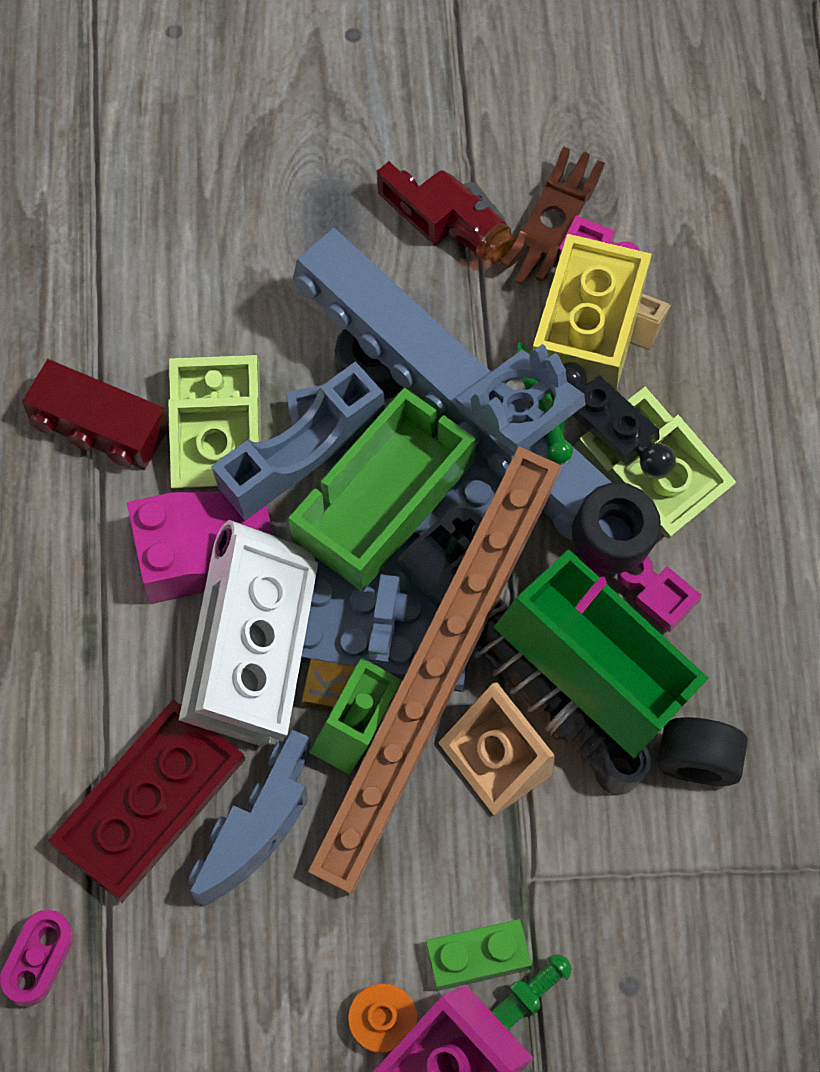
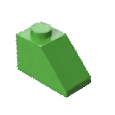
M361 657L309 753L350 775L368 747L402 679Z

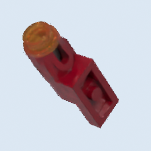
M390 161L377 170L378 194L434 246L450 235L458 242L470 248L482 260L488 259L491 263L501 261L513 247L516 238L511 234V228L506 224L503 215L492 204L477 183L462 184L453 175L441 170L418 187L417 182L410 173L405 170H398Z

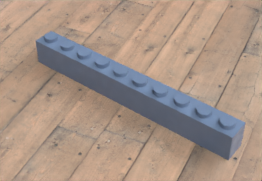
M332 228L297 258L293 281H295L299 292L307 299H314L322 306L334 325L349 331L358 340L361 349L373 359L378 358L390 369L392 377L400 386L410 388L424 402L436 409V418H441L444 415L476 438V450L487 459L491 470L503 478L515 453L457 409L455 399L491 373V371L339 231ZM491 394L489 396V400L491 401L493 398L497 396ZM516 399L508 406L510 410L519 413L530 409L522 399ZM511 421L510 423H524V422ZM545 437L527 449L548 459L546 456L548 446ZM574 447L570 461L561 465L562 471L542 510L553 520L556 530L563 537L570 540L572 539V523L585 497L598 486L611 483L606 476ZM610 515L600 518L599 524L609 537L620 541H627L632 537L631 528L623 519ZM610 573V574H611L613 577H615L618 573Z

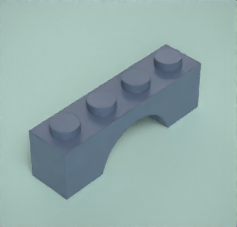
M355 361L319 388L318 394L309 410L288 430L263 442L246 440L214 463L211 468L218 489L242 518L247 520L360 437L385 410L383 391Z

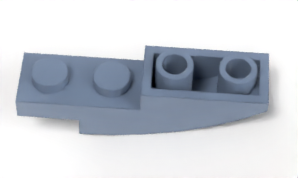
M291 730L286 742L279 741L276 744L268 764L272 770L265 784L258 782L250 796L248 808L252 809L251 813L233 805L227 818L221 816L218 819L210 836V843L214 845L206 860L200 858L197 861L189 878L188 884L192 886L190 891L195 903L204 907L224 896L246 880L268 859L296 823L308 801L306 786L297 782L310 755L311 746L308 736Z

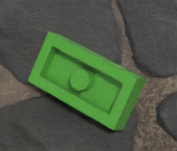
M520 919L426 940L437 991L528 971L532 967Z

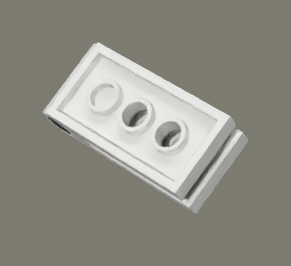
M231 520L225 522L221 527L213 546L179 721L261 747L269 744L271 737L281 739L287 736L318 567L315 556L305 548Z

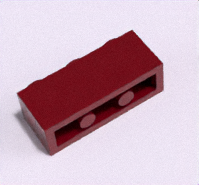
M48 358L22 400L29 422L37 430L46 434H52L54 431L68 437L72 444L83 450L90 451L94 448L106 453L113 462L123 467H130L132 464L145 470L169 429L164 407Z

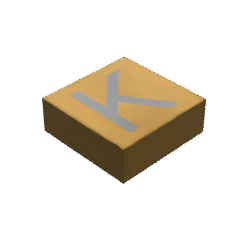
M311 659L302 697V706L331 711L356 666Z

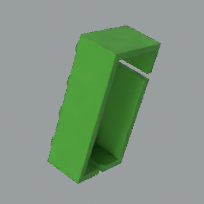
M403 388L321 480L322 493L314 488L289 516L292 540L363 592L475 462L476 438L443 415L438 421V441L435 440L433 437L437 434L436 409L406 388ZM323 504L328 507L325 512Z

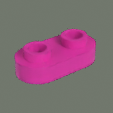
M42 910L33 914L24 924L0 974L1 989L14 1004L24 1007L33 1006L40 1003L48 995L73 943L72 928L62 914L53 910ZM46 932H57V939L53 944L43 945L41 943L42 936ZM24 976H35L36 981L32 988L28 990L20 989V981Z

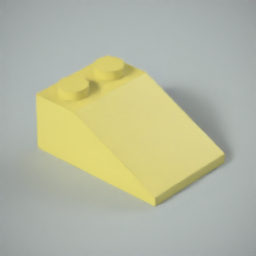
M567 234L535 337L533 351L544 344L549 357L556 353L559 355L562 363L573 362L580 365L585 371L586 383H590L600 375L617 391L652 254Z

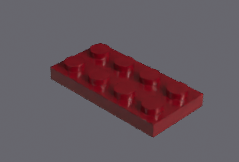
M174 699L48 840L55 850L121 903L125 901L245 761L244 754L218 733L179 721L182 705Z

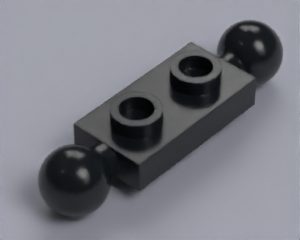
M564 362L567 382L584 393L585 406L572 416L625 465L639 456L640 467L645 475L653 479H663L669 476L675 468L676 457L669 446L655 443L660 439L659 429L600 375L586 384V374L583 368L573 362Z

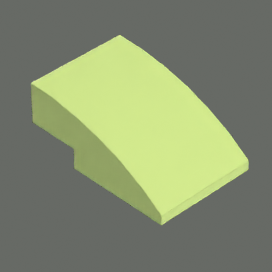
M257 355L169 359L170 400H168L172 489L218 487L211 466L246 440L261 442L260 369Z
M645 386L628 401L659 429L660 439L655 443L665 444L673 450L676 457V465L669 476L663 479L648 477L640 467L639 456L625 465L590 431L579 438L574 448L611 482L628 483L643 490L654 501L660 514V532L667 538H670L735 485L736 481L679 415L672 418Z

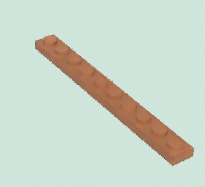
M518 446L308 871L309 873L348 893L354 894L562 471L561 465Z

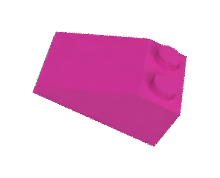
M171 492L127 502L143 585L150 604L204 593L213 546L218 532L228 520L273 535L267 506H264L247 520H244L221 492Z
M464 985L443 995L373 1072H522L534 1058L467 985Z

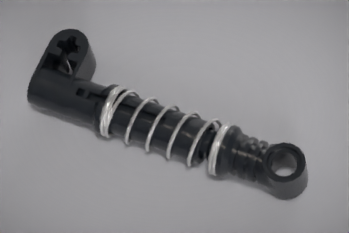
M455 508L448 512L416 539L400 555L395 563V566L437 609L482 521V517L472 509ZM463 534L465 537L457 540L450 556L445 549L448 547L452 536L458 538ZM498 599L475 646L478 650L475 658H479L481 655L485 657L495 668L493 676L500 673L513 686L510 694L518 692L530 704L528 712L536 710L539 714L545 711L550 714V721L547 723L545 730L550 731V735L556 740H565L568 744L574 741L576 745L573 749L576 752H579L581 749L584 751L581 758L584 761L589 758L593 760L589 766L595 771L596 780L604 790L612 794L621 795L635 789L650 770L651 758L646 746L633 758L494 628L505 613L504 610L507 611L509 606H501L502 599ZM613 758L625 759L632 768V774L626 775L617 771Z

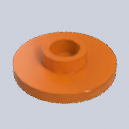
M391 984L369 986L355 997L350 1006L348 1015L350 1031L356 1042L364 1049L378 1054L390 1053L417 1024L416 1007L410 996L397 986Z

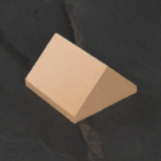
M498 683L491 684L438 742L493 815L499 814L552 776L555 755Z

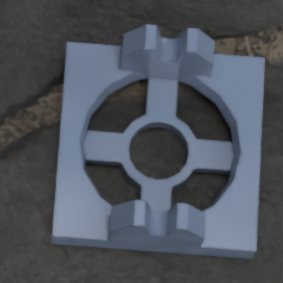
M544 344L536 348L530 355L524 350H520L455 398L457 409L514 453L518 446L528 449L585 406L584 393L567 382L566 369L559 355L554 353L549 357ZM519 377L534 378L538 381L528 390H513L506 385L513 378ZM552 391L555 399L554 404L544 413L539 409V400ZM491 394L497 396L493 398L491 401L489 400V396ZM516 399H528L533 403V406L525 412H514L508 408L509 404ZM511 421H516V422H524V423H510V422H511Z

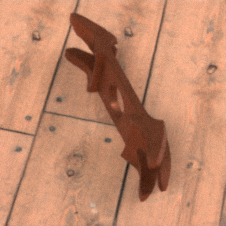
M563 146L556 166L548 178L546 187L523 230H520L513 247L501 261V264L509 268L521 258L525 245L530 247L515 282L523 284L532 275L539 265L543 253H546L547 256L536 275V280L544 281L555 266L559 247L575 216H579L586 201L590 200L604 168V162L597 160L589 178L580 191L578 189L590 154L582 153L569 178L563 184L561 180L570 155V149ZM555 209L564 214L565 222L559 227L550 228L542 223L540 217L545 211Z

